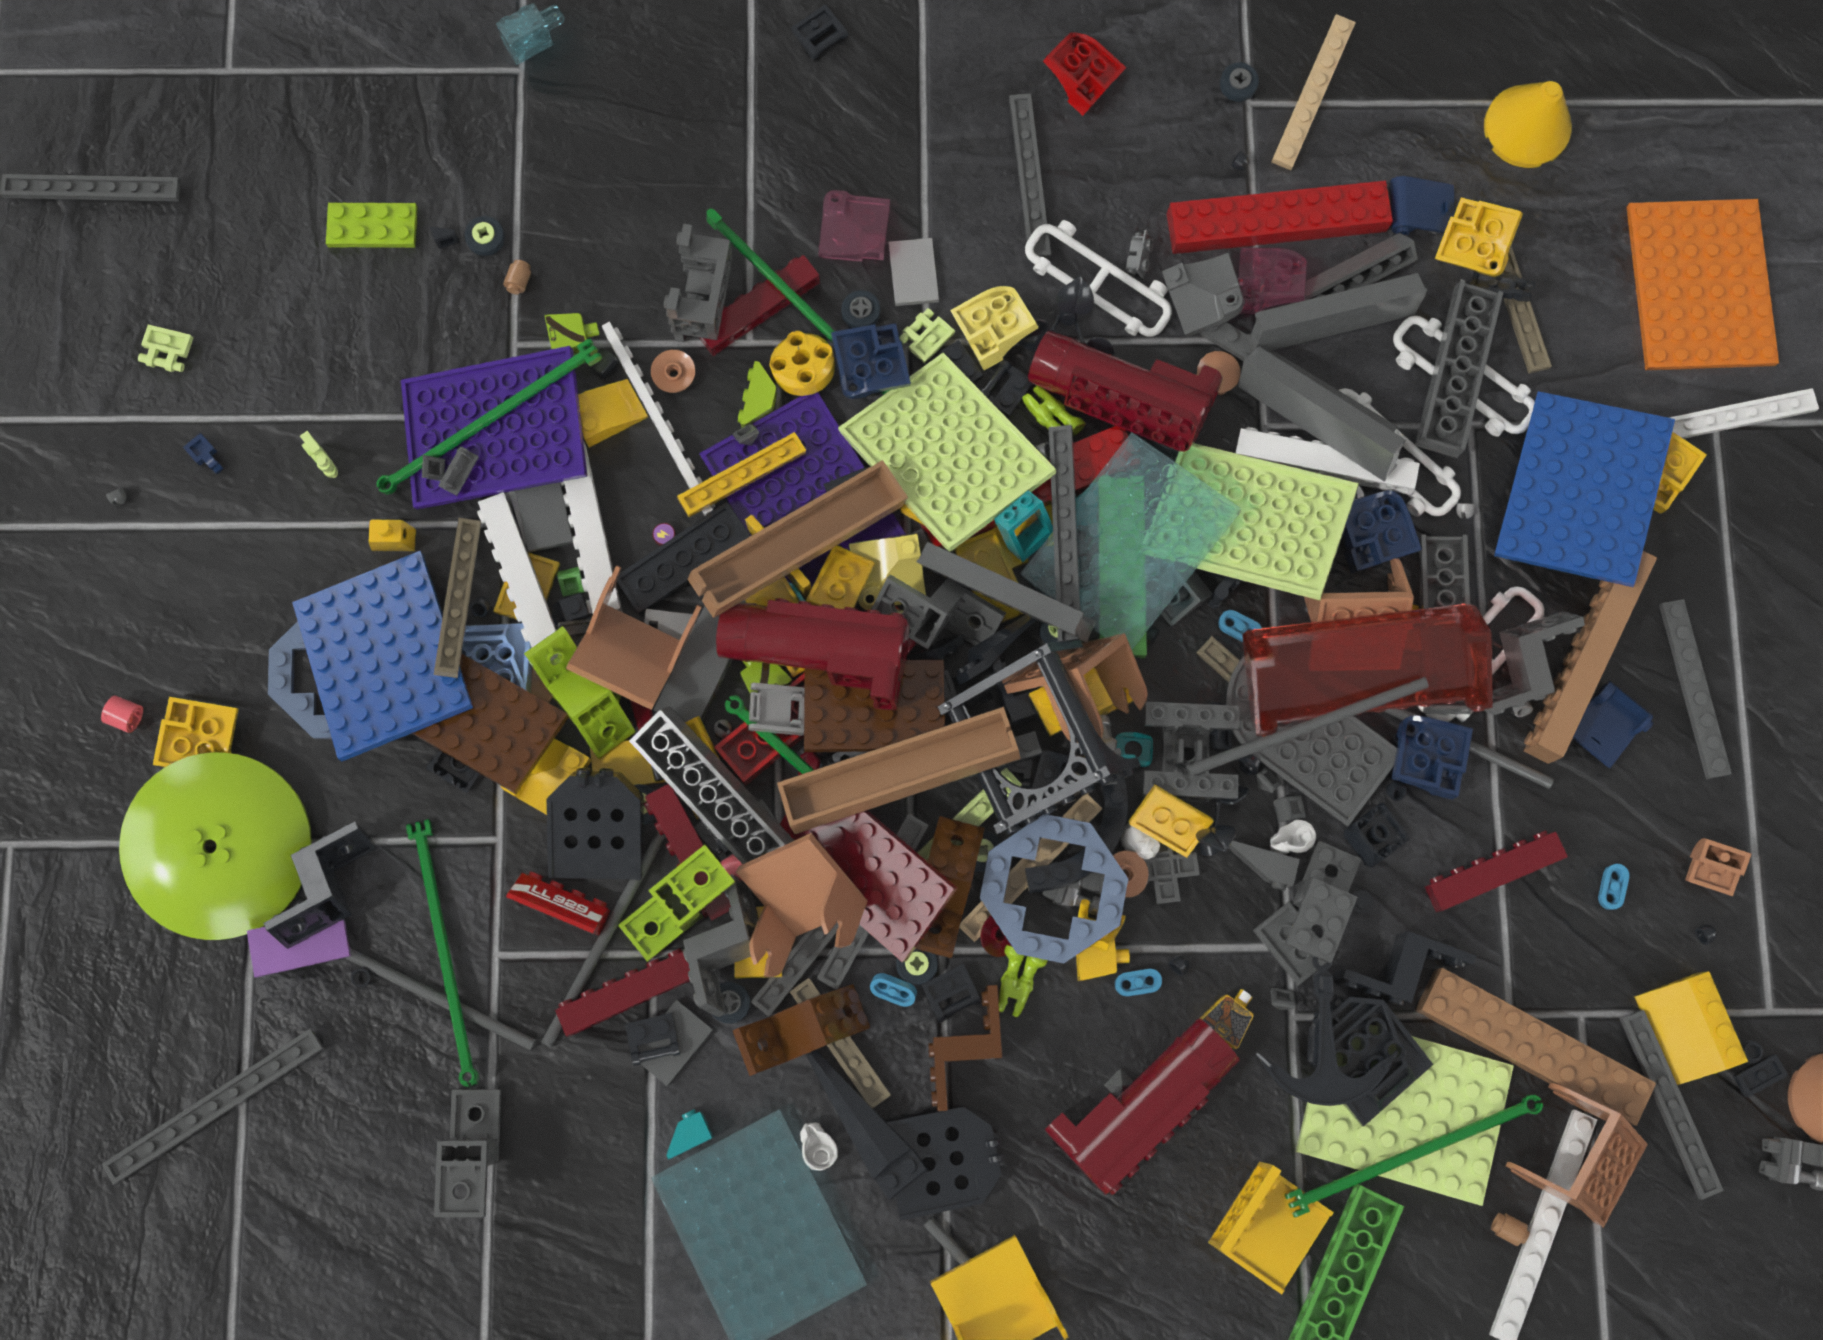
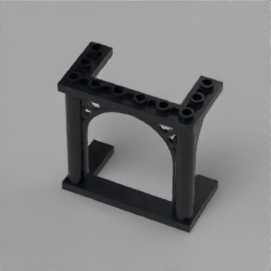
M1080 639L1047 643L938 706L941 715L948 714L953 724L972 718L969 710L975 709L993 699L990 691L1038 664L1069 730L1071 748L1067 765L1054 782L1042 788L1029 789L1009 781L1001 774L997 767L976 773L999 823L993 825L997 834L1006 831L1009 835L1019 831L1028 824L1037 821L1043 814L1048 815L1056 811V805L1062 803L1064 806L1075 801V795L1081 793L1083 796L1094 791V785L1098 783L1102 786L1111 781L1115 782L1121 778L1125 779L1135 774L1134 769L1141 766L1137 757L1131 759L1123 758L1112 751L1101 739L1093 727L1060 658H1064L1081 649L1083 645ZM1079 748H1080L1081 754H1084V756H1078V755H1077V750H1078ZM1075 762H1081L1086 766L1087 773L1085 775L1078 774L1074 770ZM1068 775H1071L1076 780L1067 782L1066 778ZM1006 787L1010 788V794L1005 790ZM1051 787L1054 788V793L1050 792ZM1018 793H1021L1024 797V804L1021 809L1017 808L1014 802ZM1034 794L1037 800L1034 799L1031 801L1030 796Z

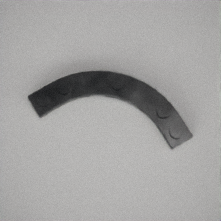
M1122 778L1116 784L1101 786L1104 798V813L1097 833L1111 854L1121 839L1127 820L1128 795L1125 779ZM1085 848L1062 862L1025 868L1029 893L1064 888L1079 882L1080 879L1091 874V871L1082 870Z

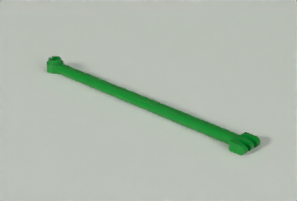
M708 209L707 223L715 231L718 230L727 240H730V243L832 342L831 332L835 331L722 221V217L714 209ZM890 390L881 391V393L884 395Z
M587 339L577 345L579 353L423 455L441 457L586 362L591 367L600 361L602 356L600 353H597V347L592 346L594 344L592 339ZM423 455L394 474L381 476L377 480L379 491L387 495L394 493L399 483L422 469ZM391 483L390 488L387 489V485Z
M739 696L729 697L731 701L736 700L739 703L737 709L731 708V702L726 700L725 709L728 713L736 714L748 726L749 724H757V722L749 721V710L744 706V702ZM755 731L801 774L814 771L807 762L775 733Z
M430 819L424 820L425 829L422 828L420 821L415 822L416 832L413 831L411 823L406 824L408 839L410 841L416 840L461 1065V1072L458 1078L463 1086L470 1087L469 1083L475 1086L480 1076L472 1064L427 840L428 836L433 835ZM468 1072L472 1075L469 1082L464 1079V1075Z
M1527 1095L1519 1104L1313 1190L1302 1193L1301 1188H1297L1285 1193L1286 1199L1293 1198L1294 1196L1297 1199L1288 1203L1290 1208L1300 1206L1299 1210L1292 1212L1293 1217L1295 1218L1310 1212L1308 1205L1524 1114H1538L1542 1111L1543 1103H1534L1533 1108L1529 1109L1527 1102L1529 1100L1533 1102L1540 1101L1541 1098L1536 1095Z

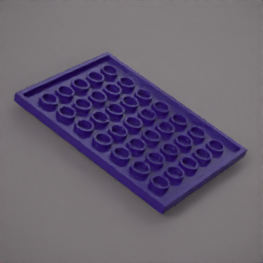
M565 346L401 380L409 463L573 357V348ZM575 369L439 457L445 459V474L459 447H464L471 453L479 456L458 496L439 487L440 481L422 478V469L410 476L413 508L418 510L587 477Z
M818 392L800 396L752 423L759 431L752 446L739 444L731 435L699 453L711 475L715 476L794 432L805 447L806 454L726 497L732 510L747 531L745 519L750 515H754L759 523L766 528L825 494L824 483L864 468L850 443L840 433L837 422ZM891 513L837 546L850 551V543L906 534L894 514ZM831 549L799 567V570L810 581L811 589ZM785 576V578H786V580L788 581V583H792V582L788 579V577Z

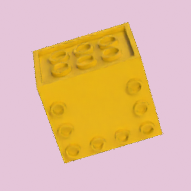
M1259 1162L1208 1243L1271 1288L1283 1294L1286 1285L1334 1212L1316 1201L1308 1205L1310 1212L1294 1218L1292 1212L1299 1210L1300 1206L1290 1208L1288 1203L1297 1199L1295 1196L1286 1199L1284 1194L1298 1187L1279 1175L1281 1170L1274 1165Z

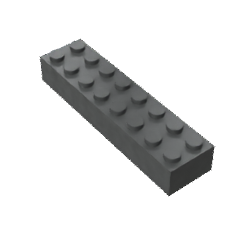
M670 706L660 709L629 741L742 864L794 841Z

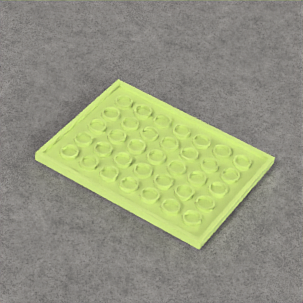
M942 353L909 377L910 386L890 390L838 427V429L870 466L882 460L908 496L905 505L937 540L951 552L993 521L994 518L1026 491L1032 492L1056 474V469L963 372Z
M1194 443L1188 451H1179L1143 544L1142 553L1162 560L1321 600L1359 483Z
M1370 1024V1033L1376 1034L1378 1026ZM1357 1037L1351 1043L1354 1050L1360 1047V1040ZM1413 1037L1434 1065L1364 1127L1359 1124L1343 1104L1322 1106L1307 1102L1295 1152L1361 1170L1504 1110L1514 1065ZM1391 1044L1388 1048L1389 1055L1397 1050L1394 1044ZM1338 1052L1336 1058L1339 1066L1343 1062V1056ZM1376 1059L1373 1060L1370 1067L1372 1068L1378 1061ZM1500 1125L1378 1176L1483 1206Z

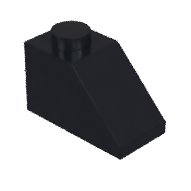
M581 593L560 600L549 607L555 625L559 622L591 618L586 601Z

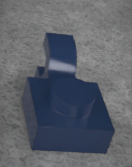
M201 433L183 447L199 466L205 462L216 474L224 469L212 456L217 450Z

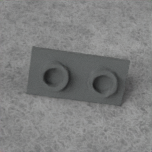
M1144 230V234L1135 233L1132 236L1129 252L1136 253V256L1128 255L1125 268L1128 275L1135 276V274H1139L1142 280H1144L1145 274L1149 270V254L1154 247V241L1147 230Z
M464 447L457 449L456 455L438 485L458 496L479 456L471 453Z

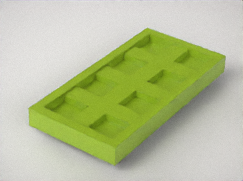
M328 203L326 245L328 247L416 248L418 207L416 203Z

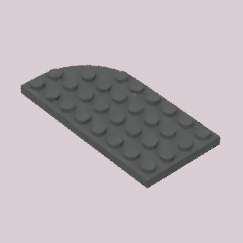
M1256 643L1251 645L1235 667L1226 692V705L1239 706V729L1232 731L1241 745L1342 708ZM1352 716L1255 752L1252 755L1256 756L1262 764L1345 826H1349L1394 766L1397 748L1356 717Z

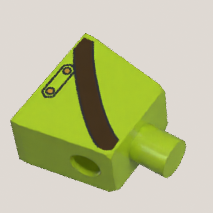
M579 313L545 315L551 349L571 346L573 348V355H576L580 352L577 345L589 337L600 335L597 322L584 325L583 318Z
M743 661L747 668L741 671L740 674L749 693H759L757 690H751V683L789 686L793 682L778 665Z

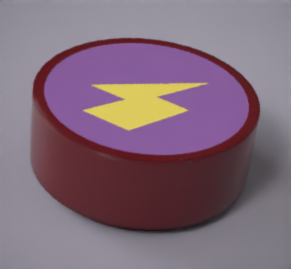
M660 523L653 529V539L659 546L676 536L674 528L668 523Z

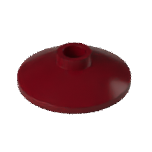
M990 915L981 929L980 939L982 947L992 956H1006V945H1012L992 915Z

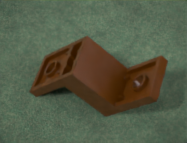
M939 816L928 863L957 887V890L931 925V927L937 928L940 933L933 934L928 930L915 949L952 958L974 875L984 827ZM959 840L962 842V845H954L951 841Z
M854 984L808 999L773 1016L732 1031L749 1076H752L870 1028ZM758 1042L761 1044L762 1051L758 1047Z
M989 985L985 987L986 991L981 993L982 1006H987V1015L983 1016L984 1030H988V1034L932 1038L933 1043H928L929 1057L934 1058V1067H930V1082H935V1091H931L932 1106H936L937 1111H948L945 1061L1002 1058L997 985Z

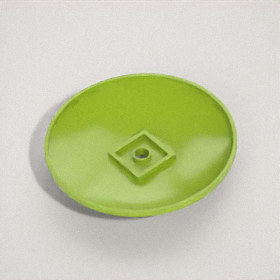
M203 753L183 758L166 766L149 779L136 794L126 812L121 828L119 843L120 864L124 879L132 896L139 906L160 925L191 938L203 940L230 939L245 935L248 930L265 926L264 922L272 919L277 914H281L294 900L302 884L291 855L298 852L301 848L311 845L312 835L303 803L292 786L275 770L262 762L239 754ZM210 839L215 841L217 845L213 853H208L205 850V843Z

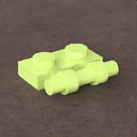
M929 308L923 313H919L915 317V322L910 327L906 326L902 331L903 334L899 337L902 345L908 340L913 342L909 346V350L924 364L955 334V330L940 317L932 322L930 318L934 313ZM922 326L925 327L926 330L919 336L916 332Z
M148 325L141 345L149 350L147 354L140 353L138 361L146 363V366L149 367L159 366L165 368L166 371L183 372L185 366L183 363L177 362L178 356L187 358L193 337L189 334ZM159 352L167 353V358H159Z
M308 431L300 435L305 442L301 446L317 463L318 468L327 477L336 478L338 469L321 445Z

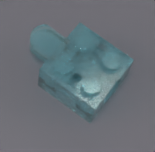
M532 3L521 7L519 11L510 16L503 17L496 23L503 45L515 64L518 65L553 45L549 30L562 24L565 17L557 5H551L539 12L535 4Z

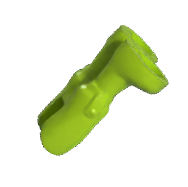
M1035 386L1033 389L1042 404L1039 405L1029 393L1022 397L1024 404L1036 418L1037 422L1042 426H1046L1048 430L1049 427L1061 426L1054 420L1053 416L1057 417L1064 426H1072L1073 437L1081 432L1086 425L1083 419L1068 413L1062 402L1054 398L1042 387Z
M1006 945L1005 955L1009 961L1007 971H1005L1000 979L999 1012H1004L1005 1006L1008 1003V997L1016 999L1012 1016L1019 1017L1030 992L1033 990L1034 974L1038 968L1045 967L1048 960L1027 956L1023 974L1018 978V971L1025 955L1017 954L1012 946Z

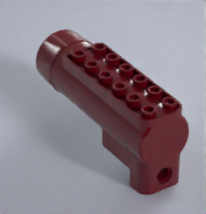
M1047 331L1042 338L1028 375L1029 382L1052 393L1066 396L1064 405L1181 452L1188 451L1198 438L1206 417L1217 398L1223 379L1218 370L1207 365H1203L1199 375H1196L1156 359L1151 370L1087 346L1076 339L1052 331Z
M776 598L775 601L768 600L767 606L756 603H738L720 614L717 626L716 650L720 658L742 660L748 663H767L827 671L832 685L871 690L870 696L874 700V709L896 710L901 679L906 665L910 627L908 620L900 613L886 615L876 610L862 612L853 607L838 609L829 604L814 606L806 601L790 603L786 599Z
M1198 1018L1180 1037H1176L1175 1041L1117 1098L1110 1093L1076 1127L1061 1113L1045 1129V1132L1104 1195L1108 1193L1114 1195L1123 1186L1120 1181L1125 1176L1131 1178L1140 1169L1137 1164L1142 1159L1148 1161L1157 1152L1155 1146L1159 1142L1165 1144L1175 1134L1172 1129L1176 1125L1182 1127L1192 1117L1189 1113L1194 1108L1199 1110L1209 1101L1206 1097L1210 1093L1209 1091L1221 1082V1079L1240 1059L1218 1033Z

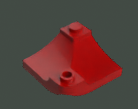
M1074 32L1069 33L1043 61L1064 87L1069 98L1067 102L1082 116L1126 69L1119 60L1094 38Z

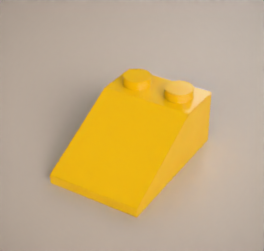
M628 379L588 390L578 395L583 438L589 448L648 418Z

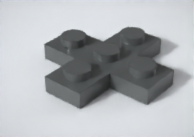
M1160 843L1157 854L1150 859H1144L1149 873L1148 882H1153L1156 905L1179 902L1180 895L1177 878L1200 875L1196 852H1191L1187 858L1181 854L1173 855L1171 848Z

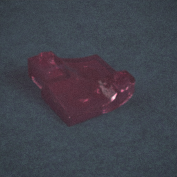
M829 191L825 195L823 203L819 257L862 261V258L884 260L890 199L854 196L847 193V191ZM833 198H836V199H838L839 201L836 202V203H834V202H832L831 200H832Z
M1241 248L1238 281L1245 299V305L1239 314H1255L1271 306L1304 301L1307 260L1297 252L1288 249Z

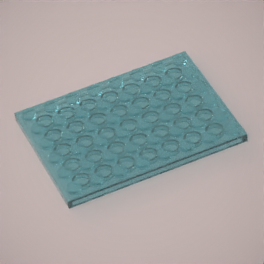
M1132 432L1076 502L1081 612L1085 613L1084 616L1096 621L1093 630L1104 638L1125 633L1131 650L1241 512L1239 506ZM1052 532L1020 575L1047 596L1056 600L1054 539Z
M780 1109L651 1177L729 1340H767L867 1285L809 1167L805 1164L799 1146Z

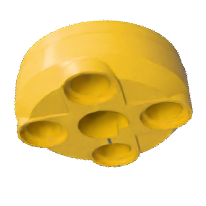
M793 331L774 349L770 359V368L776 383L781 389L792 395L806 396L819 392L830 383L835 372V357L832 347L820 336Z

